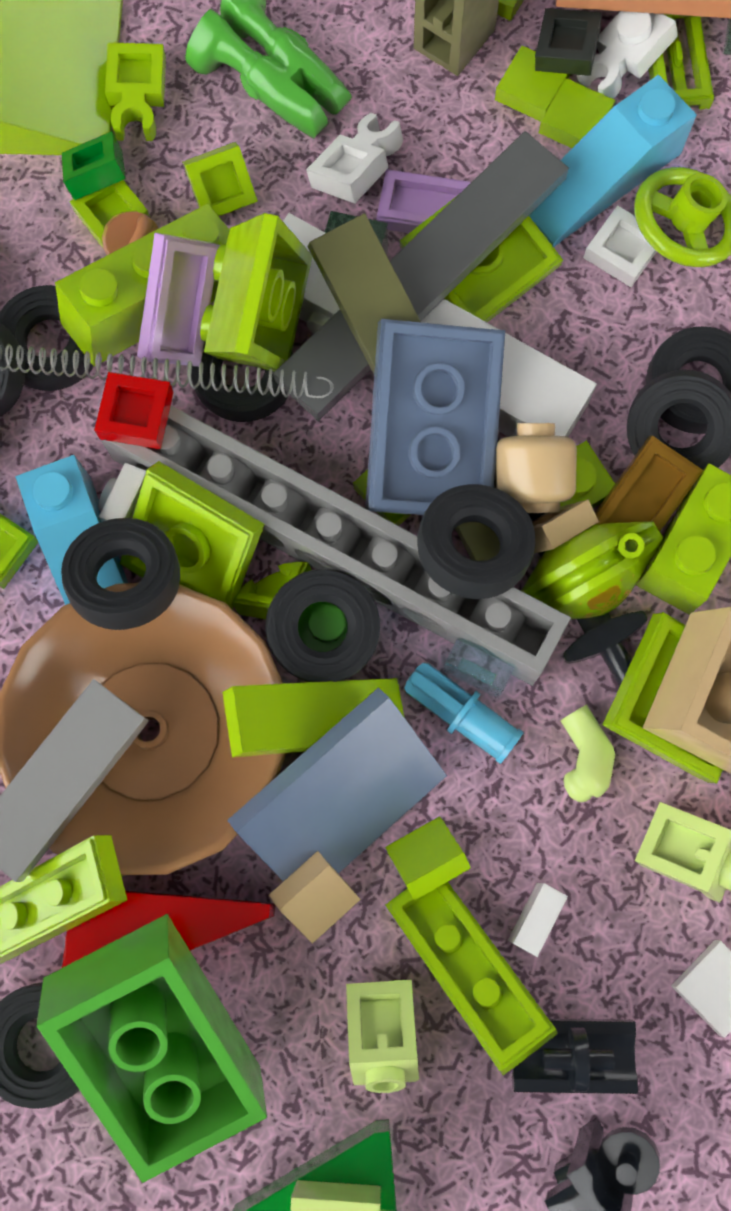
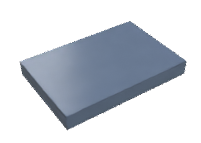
M381 319L378 322L365 509L372 512L424 515L433 500L448 489L467 484L494 487L506 330Z
M377 688L227 821L235 832L282 881H285L317 851L339 874L447 775L392 700L381 689Z

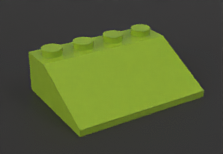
M0 0V154L61 155L64 151L112 131L111 112L114 106H109L105 94L107 44L119 43L123 0Z

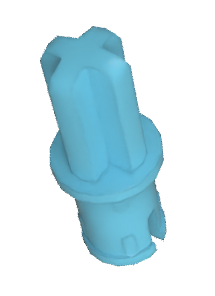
M423 662L419 665L406 682L404 687L406 693L450 726L447 731L450 734L457 730L494 757L495 761L499 764L504 761L524 733L479 701L478 698L481 694L478 691L471 695L429 663Z

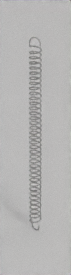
M10 344L5 349L7 366L5 368L0 367L1 371L9 368L12 372H16L20 368L23 373L31 370L34 374L42 371L45 375H50L54 372L57 376L65 373L68 377H72L76 373L79 378H83L87 374L90 379H94L97 375L101 380L107 379V375L106 377L100 375L102 363L100 352L96 355V373L94 376H90L88 372L91 359L88 351L84 356L85 372L83 375H79L77 372L79 365V352L77 350L73 353L74 371L72 374H68L66 371L68 363V352L66 349L63 350L61 356L63 368L61 373L55 371L57 362V351L55 348L50 353L51 370L49 372H46L43 368L46 360V350L44 347L39 351L40 369L38 371L32 368L35 359L33 346H30L28 349L29 368L27 370L21 367L24 358V349L21 345L18 346L16 351L18 367L13 369L10 366L13 357V349ZM0 345V360H1L2 348H1V345ZM10 348V357L8 360V349ZM111 353L107 357L108 372H111L113 365ZM122 354L118 360L119 374H122L124 367V356ZM132 355L130 358V375L134 376L135 357ZM145 356L142 358L141 361V377L146 378L145 372L147 366V359ZM154 358L152 379L157 380L158 359ZM167 358L164 362L165 376L163 381L169 382V360ZM180 360L176 361V378L173 384H171L173 387L178 382L179 386L184 388L189 382L193 389H196L201 384L204 390H207L212 384L215 391H219L224 386L227 392H230L235 386L238 393H242L247 388L250 394H254L258 387L262 396L270 388V392L274 397L279 394L281 389L285 398L291 394L293 389L294 396L297 399L302 396L304 390L307 397L324 398L330 395L334 389L333 383L329 379L317 377V379L329 382L330 390L322 396L308 395L307 372H304L302 388L297 396L295 387L296 372L294 370L292 372L290 389L286 395L283 382L284 370L282 369L279 386L274 394L272 388V369L270 368L268 383L265 391L262 392L260 385L261 368L259 367L257 369L256 384L253 391H251L248 380L249 367L247 366L245 369L244 385L239 390L237 384V365L234 366L232 385L230 389H227L225 364L222 366L221 383L216 388L214 383V363L211 364L208 386L204 387L202 362L199 364L198 382L193 386L191 382V361L187 364V380L182 385L179 378Z

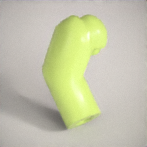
M585 705L560 720L579 750L576 768L564 776V787L573 800L578 802H586L592 796L596 798L601 797L610 787L615 759L612 743L589 707Z

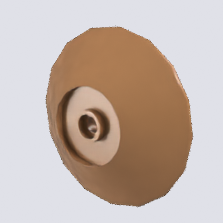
M117 583L105 589L121 592L135 587L138 583ZM179 585L171 605L159 617L145 625L132 629L110 630L101 628L82 618L70 603L62 606L21 646L0 691V775L5 788H7L94 679L148 721H158L160 733L156 739L150 742H144L139 733L49 849L58 855L93 835H111L121 875H167L222 851L238 835L227 820L278 776L287 754L279 753L232 757L222 692L232 686L283 684L266 642L225 602Z

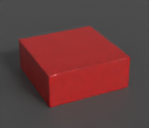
M108 372L94 429L99 439L161 449L174 394L170 382Z

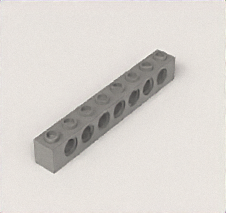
M173 406L170 407L161 449L101 440L114 461L122 465L128 463L145 471L156 462H162L264 523L265 525L259 539L301 562H308L316 570H335L351 576L367 589L375 602L531 686L534 685L542 674L571 617L514 587L501 595L486 599L465 598L446 591L430 578L422 566L418 554L416 535Z

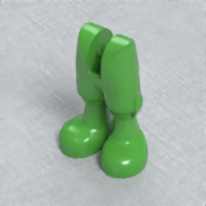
M222 0L220 6L221 16L214 10L209 9L194 29L186 49V63L198 74L208 75L216 71L223 63L227 64L240 73L243 88L250 97L260 100L284 121L313 139L328 124L327 116L321 106L331 114L336 115L352 99V95L344 83L311 50L304 37L292 29L286 27L277 28L265 13L266 0ZM250 36L264 48L268 56L252 50L241 38Z

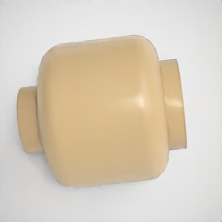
M518 423L517 436L504 437L497 443L495 488L513 497L522 505L527 513L560 512V502L571 499L576 491V443L567 436H555V423Z

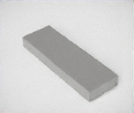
M94 679L0 795V870L15 882H23L149 722Z

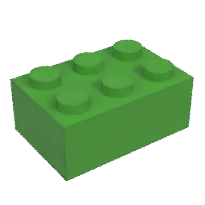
M168 914L43 978L37 1028L142 1183L268 1118L260 1065Z

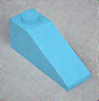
M658 74L615 105L560 160L569 167L566 180L529 215L551 245L553 247L641 184L651 174L660 170L679 156L683 151L697 114Z
M75 455L15 476L33 531L65 605L70 603L62 584L61 568L65 553L77 536L89 527L102 522L99 518L101 513L99 510V499L92 479ZM119 556L104 563L98 572L97 583L104 589L117 583H128L123 566L120 564Z

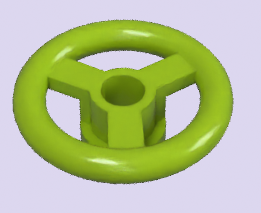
M669 167L654 172L643 181L635 197V218L645 240L659 254L677 264L688 267L713 266L721 263L731 255V195L716 178L691 168ZM669 185H683L673 199L657 191ZM653 212L671 219L673 225L683 232L687 247L676 243L660 229L653 216ZM721 214L724 222L723 237L717 245L708 248L704 231Z

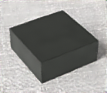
M545 8L535 54V71L591 76L601 29V12Z

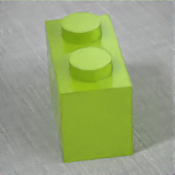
M710 463L686 494L663 535L662 543L636 584L639 588L688 615L708 600L731 558V475Z

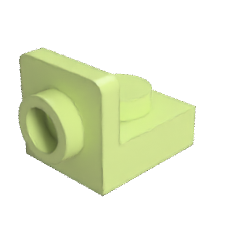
M659 802L635 861L642 867L696 889L707 898L720 903L726 889L731 891V830Z
M412 979L346 984L349 1065L353 1084L365 1085L366 1090L370 1092L391 1093L404 1089L406 1082L418 1081L419 1071Z

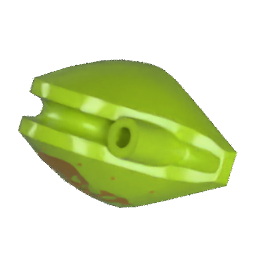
M654 521L594 524L558 547L545 551L521 591L571 617V619L602 616L621 605L629 596L664 538Z

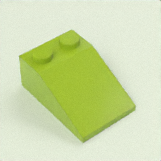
M263 213L231 227L227 245L221 244L218 247L213 266L214 280L219 281L214 305L206 307L200 328L201 340L206 342L205 353L218 359L257 368L260 367L266 370L271 368L272 371H276L291 357L312 255L279 216Z

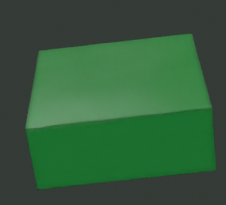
M112 131L61 153L63 182L74 201L126 179L123 152Z

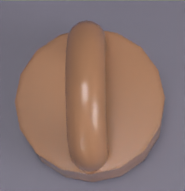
M137 211L121 212L113 216L105 225L102 235L103 249L106 255H109L159 228L148 215Z

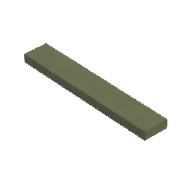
M364 213L310 241L307 247L374 373L378 322L381 319L420 323L421 321ZM466 522L455 528L471 560L484 561L493 558L499 553V539L488 526L478 522Z

